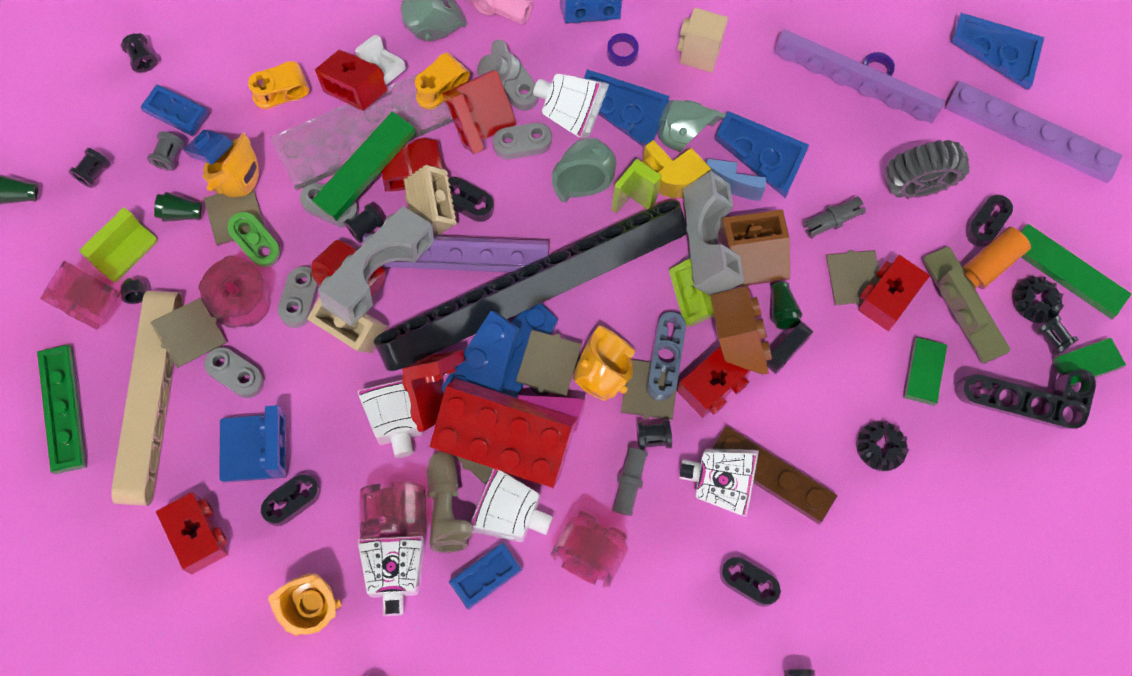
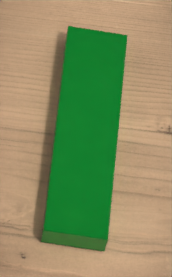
M391 111L315 195L312 202L337 221L416 133L415 128Z
M1027 223L1021 233L1028 239L1031 249L1021 258L1111 320L1115 318L1132 293Z
M64 345L37 351L50 472L55 475L86 468L87 462L73 348L70 345Z

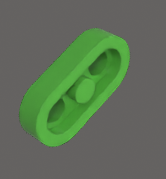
M239 212L230 218L227 225L230 236L255 265L270 267L278 261L280 248L276 240L254 215L248 212ZM249 226L250 231L247 234H241V227ZM263 248L270 249V254L266 257L259 255Z

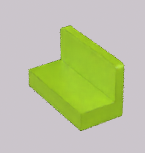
M636 159L614 186L611 210L617 214L629 198H632L647 210L652 208L657 201L662 176Z
M123 207L79 252L113 283H117L158 242V239L144 228L130 211Z
M691 258L669 269L681 316L684 318L686 326L693 327L709 318H715L711 296L694 287Z

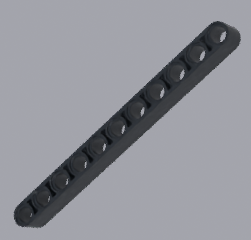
M671 200L658 204L384 331L374 339V344L385 368L388 371L402 369L476 334L491 310L498 312L506 319L511 318L681 238L687 233V225L680 202Z

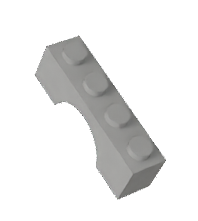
M709 171L685 187L683 194L687 220L686 230L690 245L689 255L693 270L692 280L694 287L711 296L712 294L728 291L744 282L741 256L722 244H718V232L722 218H725L733 209L730 184L712 171Z
M404 206L395 214L389 215L378 231L369 235L363 245L353 255H349L332 276H328L323 280L318 289L322 307L352 327L373 306L370 287L367 284L372 273L380 266L393 261L415 263L434 243L432 224Z

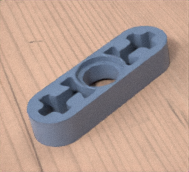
M675 312L663 314L655 329L646 390L653 399L658 401L670 398L678 382L686 322L680 314ZM668 323H673V328L676 329L671 340H666L668 336V327L666 326ZM662 349L670 350L674 355V361L671 363L661 361L658 357V351ZM661 372H667L664 379V385H666L664 391L659 390V385L656 384L661 376Z

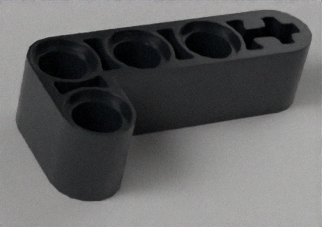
M1085 369L1068 370L1058 376L1053 394L983 375H971L963 377L958 381L956 395L962 402L1056 428L1077 429L1086 424L1096 389V380L1094 375ZM1074 376L1078 377L1081 382V387L1077 392L1071 387V380ZM974 384L976 389L989 391L987 395H974V392L969 390V385ZM1004 389L1011 396V401L1007 406H1004L999 399L1000 393ZM1035 398L1039 399L1042 404V410L1038 415L1031 408V403ZM1067 406L1073 412V418L1069 423L1063 417V411Z

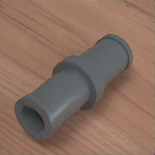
M856 196L839 206H829L824 213L803 221V227L809 228L805 230L807 236L812 239L831 228L838 229L843 226L844 222L865 214V207H859L864 204L860 197Z
M628 448L623 473L618 476L617 482L620 485L612 509L613 512L626 516L633 515L638 489H642L643 486L641 476L646 457L648 456V452L637 448Z

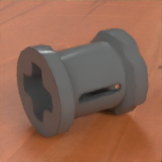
M160 131L157 134L158 142L153 153L148 155L147 160L157 168L172 171L175 166L173 163L178 149L183 148L184 142L174 134Z

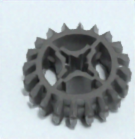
M937 140L933 143L927 142L923 145H916L912 149H906L902 154H897L895 159H891L888 162V165L885 167L886 182L891 193L899 198L906 197V199H909L911 197L918 198L937 194L940 191L948 190L951 186H956L959 181H963L966 178L965 176L969 173L970 168L969 158L964 147L959 142H953L952 140L944 142Z

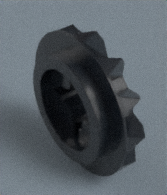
M1032 275L1022 280L1016 286L1013 301L1017 311L1025 319L1035 323H1047L1058 316L1064 307L1062 304L1064 294L1058 291L1057 283L1047 281L1046 276L1038 278ZM1045 293L1043 302L1036 303L1034 306L1031 304L1034 302L1036 295Z
M887 420L882 422L873 421L859 433L857 451L862 461L870 468L878 471H890L896 469L905 461L909 451L907 436L903 435L899 426H894L888 423ZM885 434L886 443L893 448H888L884 455H882L881 447L874 442H879Z

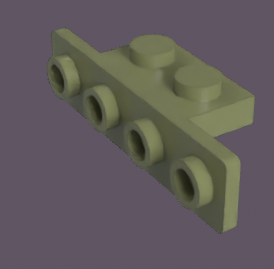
M945 247L925 256L922 260L980 361L986 364L1008 354L1011 350L971 281L964 277L965 271L952 249Z

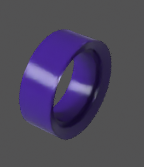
M619 33L610 38L607 45V56L613 64L624 67L636 61L639 44L632 35ZM618 42H627L633 47L634 51L628 56H619L614 53L612 47Z
M874 52L865 58L864 65L872 62L881 63L886 67L887 75L892 77L895 71V64L890 56L882 52Z

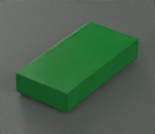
M918 337L914 340L903 398L933 406L938 403L948 345Z
M1112 338L1058 356L1053 360L1059 375L1068 370L1085 369L1091 372L1095 378L1126 366ZM1074 376L1072 378L1071 387L1081 383L1078 377Z

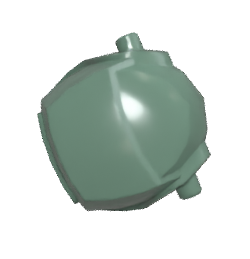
M455 0L402 1L400 10L404 27L423 41L438 40L448 36L459 27L465 28L467 25L465 15Z
M669 100L658 122V136L664 145L682 152L686 145L706 125L714 126L725 118L726 114L690 100Z
M585 138L575 142L564 153L561 160L556 163L552 171L553 189L561 202L567 203L569 198L590 196L609 188L615 177V155L609 147L596 138Z

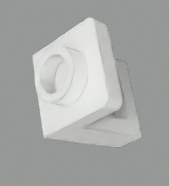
M376 34L355 50L356 55L360 59L371 64L374 63L382 69L386 85L406 70L404 60L386 51L381 37Z

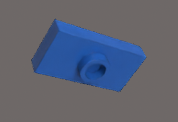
M158 84L155 85L140 106L144 113L192 137L209 114L205 107Z
M204 129L183 151L191 158L208 164H214L233 143L226 135Z
M501 543L450 580L449 584L465 607L470 610L522 572L523 569L506 545Z

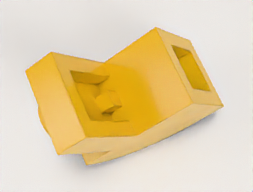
M654 140L644 147L642 161L662 176L658 193L670 198L684 197L683 189L711 171V168L692 148L673 161Z

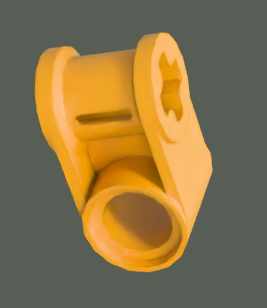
M449 53L441 54L415 78L417 103L424 109H435L445 101L442 93L467 82L470 72Z
M295 61L284 62L279 66L258 71L252 74L248 80L249 90L253 93V102L261 109H271L277 105L300 100L309 93V87L301 67ZM259 79L262 80V85L259 84Z

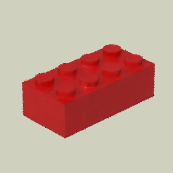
M455 378L445 388L429 447L554 488L561 476L578 418Z

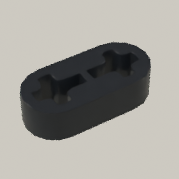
M449 178L448 182L450 183L451 191H455L458 188L461 195L455 194L451 197L455 211L477 222H484L492 217L494 212L493 199L487 192L460 178ZM482 202H485L486 210L481 208L479 211H475V204L480 205Z
M1003 195L991 196L966 230L968 241L977 247L987 246L1013 212L1012 202ZM996 206H999L1001 208L1000 213L994 218L991 216V213ZM983 224L989 226L983 236L978 234Z
M800 322L772 352V360L766 361L768 368L774 374H777L805 344L814 331L805 323Z
M309 475L294 477L263 501L261 505L262 517L273 526L287 524L318 500L320 496L318 483ZM301 484L305 486L312 484V487L309 488L310 495L305 498L303 495H299L294 500L292 499L299 494L300 489L298 487ZM289 501L281 509L283 513L281 517L278 518L276 515L269 516L273 512L271 508L273 504L276 503L282 506Z
M733 557L727 560L721 567L720 578L723 584L754 604L766 607L779 599L781 594L779 582L773 576L739 557ZM736 565L742 568L740 574L749 579L748 582L741 578H738L735 582L730 579L731 573L727 570L728 567L733 569ZM754 582L762 586L768 583L771 585L769 591L773 594L772 597L760 598V590L751 584Z

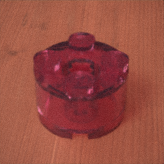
M233 255L224 257L206 271L199 283L198 288L202 301L217 321L228 328L254 326L266 316L270 309V288L260 270L246 259Z
M63 261L46 286L40 299L97 330L111 311L121 292L76 266Z
M392 482V487L381 489V483L361 488L359 490L360 539L427 535L426 494L423 486L415 483Z
M580 511L577 517L569 518L550 555L554 561L559 556L564 561L561 567L574 576L594 585L597 579L604 581L602 587H609L628 552V546L625 543L627 535L617 528L609 527L607 529L597 523V519L594 516Z

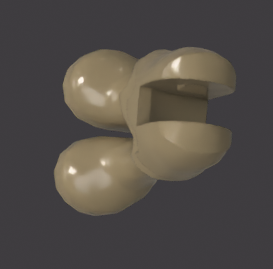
M442 451L437 452L430 458L426 470L428 480L427 497L433 498L430 548L440 553L457 552L468 547L467 539L473 536L471 523L465 520L454 518L451 501L452 497L459 496L454 458L451 454Z

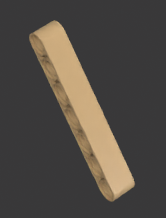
M146 291L143 297L111 494L114 504L149 506L153 500L174 362L166 348H161L162 342L150 322L183 306L182 296L179 292Z

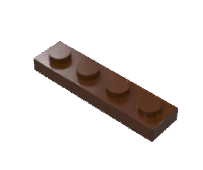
M727 426L712 448L758 450L753 483L817 524L822 523L838 496Z

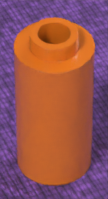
M1009 226L962 267L965 271L963 275L971 281L975 289L978 287L984 290L1031 249V245L1019 230Z

